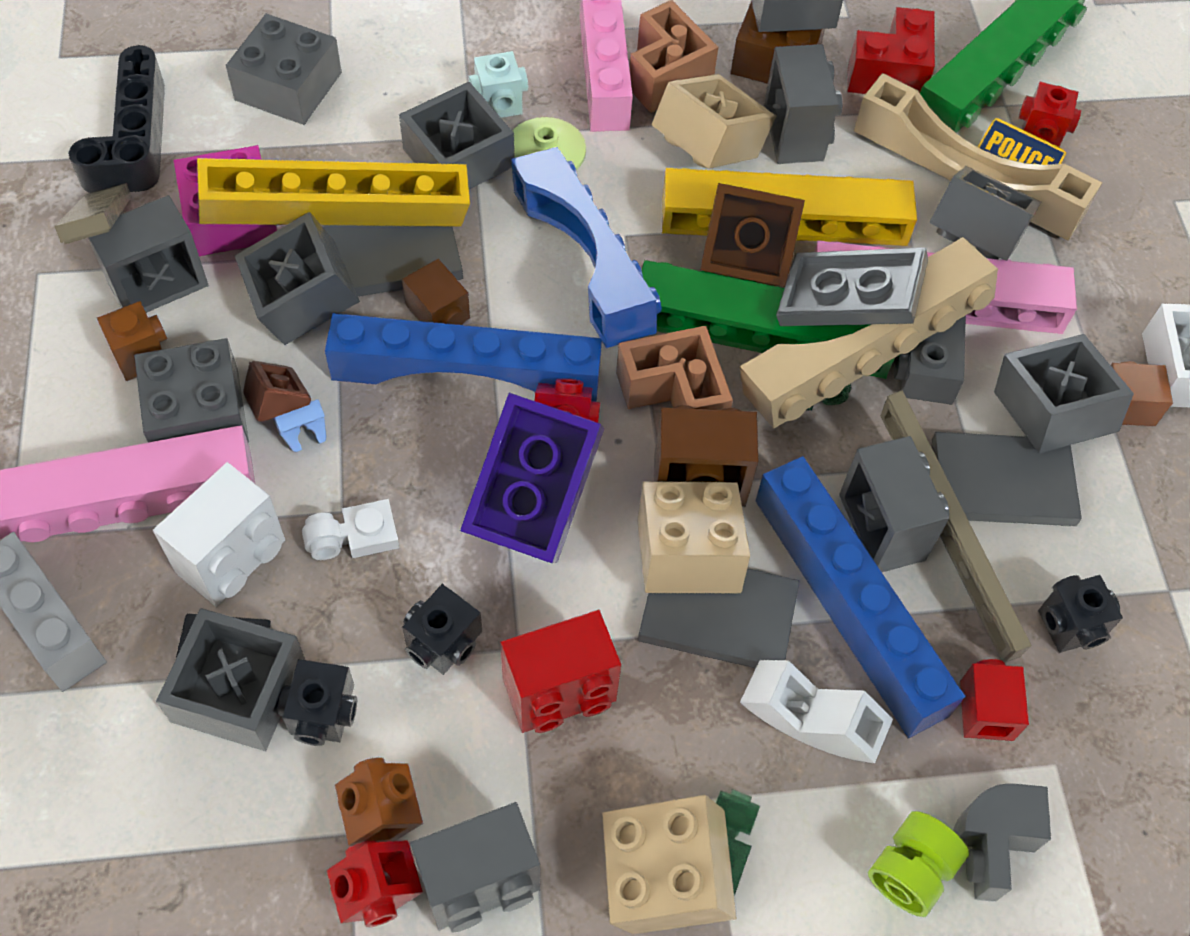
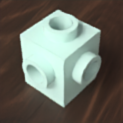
M513 51L474 57L475 75H469V82L501 118L522 114V92L528 91V80L525 68L518 67Z

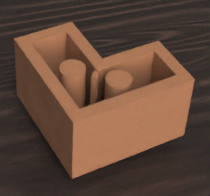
M673 0L640 14L637 51L631 53L629 71L632 93L650 113L658 110L669 81L715 74L719 47Z
M706 326L619 343L616 374L627 409L671 401L673 407L686 405L695 409L721 410L732 407L733 399Z

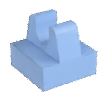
M319 399L311 401L310 405L273 418L278 433L293 452L302 450L301 444L298 441L301 426H305L307 430H311L315 434L318 444L326 440L325 415Z

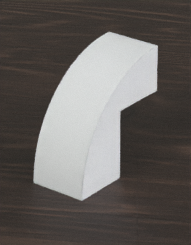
M760 660L740 701L742 705L757 717L798 741L840 757L868 763L876 762L893 720L864 690L818 689L789 660Z

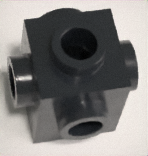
M1073 575L1058 581L1052 586L1053 592L1038 610L1059 653L1079 647L1085 650L1091 649L1107 642L1111 638L1109 634L1111 630L1123 619L1120 613L1119 601L1116 595L1107 588L1101 575L1082 580L1079 575Z
M443 583L425 602L420 600L411 607L404 618V625L402 626L407 646L405 651L408 656L422 668L428 669L431 665L443 675L453 664L460 666L468 659L476 646L475 640L482 633L481 612Z
M298 659L291 686L284 685L278 704V714L283 716L282 719L290 735H294L295 740L313 746H322L326 740L341 742L344 726L352 727L358 702L357 696L352 695L354 681L349 667Z

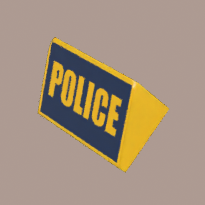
M995 118L978 145V148L1001 158L1027 164H1062L1066 156L1065 150L999 118Z

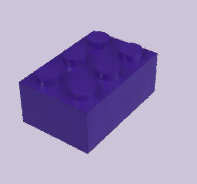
M509 392L460 531L551 564L557 563L605 428L599 423Z

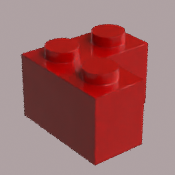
M896 7L889 33L857 30L848 63L847 92L866 94L883 73L920 93L922 86L932 77L935 68V11Z

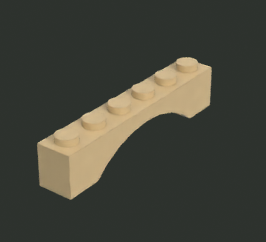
M883 73L863 97L854 132L950 181L955 174L965 166H968L1041 201L1031 222L1068 241L1086 215L1103 183L1066 164H1027L1001 158L984 151L963 139L945 125L929 108L917 90Z
M962 237L928 257L914 324H872L853 334L829 341L808 344H777L740 366L743 394L773 429L786 421L795 420L811 406L825 398L836 396L845 386L860 377L875 373L882 364L899 354L909 353L926 338L937 332L948 330L957 320L970 312L985 308L995 298L998 268Z

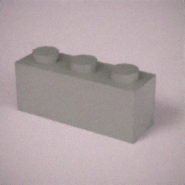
M15 532L1 539L0 607L44 671L59 689L64 692L106 664L107 661Z

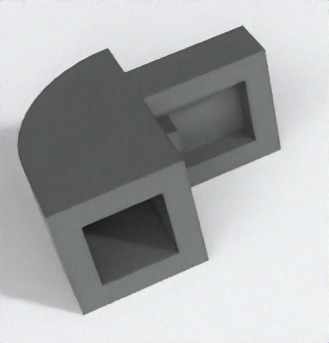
M1012 783L996 785L980 794L958 818L953 831L963 840L966 846L972 847L968 851L969 856L966 859V875L969 882H974L975 900L996 902L1012 890L1009 850L1035 853L1051 840L1048 787Z

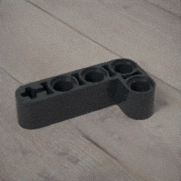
M145 45L130 46L119 56L113 136L80 139L69 149V159L80 185L89 193L127 183L130 192H141L151 189L159 180L165 84L155 52L150 47Z

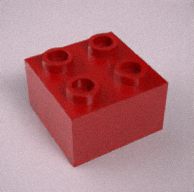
M600 609L501 641L503 682L522 733L533 729L536 733L551 731L562 725L563 719L583 713L585 717L598 715L608 710L612 705L611 703L617 700L622 664Z

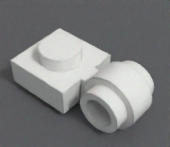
M389 499L342 508L344 523L342 524L335 520L330 513L313 514L305 520V526L302 529L305 549L316 560H327L337 556L341 551L342 545L346 544L350 546L352 558L399 548Z

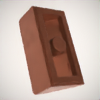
M258 361L249 362L243 394L256 421H266L310 405L311 397L292 367Z

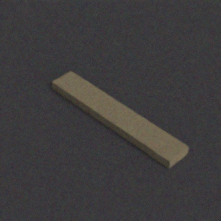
M127 183L85 194L55 225L60 242L68 244L109 232L131 199Z
M903 390L887 396L880 417L892 440L911 436L918 452H923L928 460L930 478L937 492H941L945 496L949 506V520L941 532L940 538L1000 659L1006 663L1021 657L1032 645Z

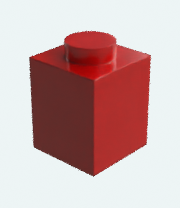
M986 659L973 663L960 680V689L966 696L961 702L964 738L1014 741L1029 725L1024 667L1008 666L1004 661L998 659Z

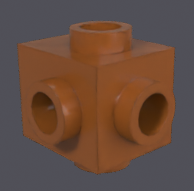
M380 757L366 759L354 766L353 773L335 784L338 805L349 846L369 840L377 842L396 841L423 824L408 763H385V759Z

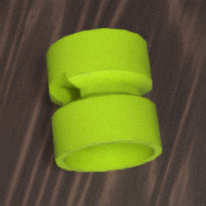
M912 811L893 836L895 846L885 847L869 869L868 876L873 885L896 906L915 916L926 917L944 892L942 881H950L954 878L969 856L963 840L943 822L926 813Z

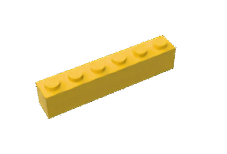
M197 158L199 224L288 225L310 212L321 225L461 227L470 205L466 164Z
M665 168L662 193V234L707 236L718 183L805 200L796 239L799 241H837L841 243L908 246L917 222L914 181Z

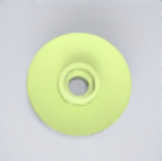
M552 117L533 118L519 124L512 130L514 132L515 158L558 147L565 159L574 163L576 170H578L585 159L586 143L584 137L575 126L564 120Z

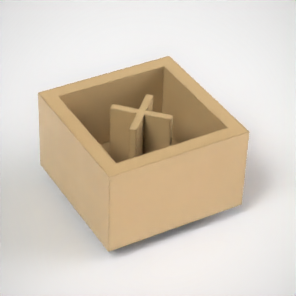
M716 74L669 81L652 126L664 134V138L668 143L681 147L690 154L697 165L706 169H713L758 158L776 115L721 75Z
M643 481L637 523L645 593H741L750 560V550L738 483Z
M701 795L602 812L610 924L631 934L737 920L725 810L708 796Z

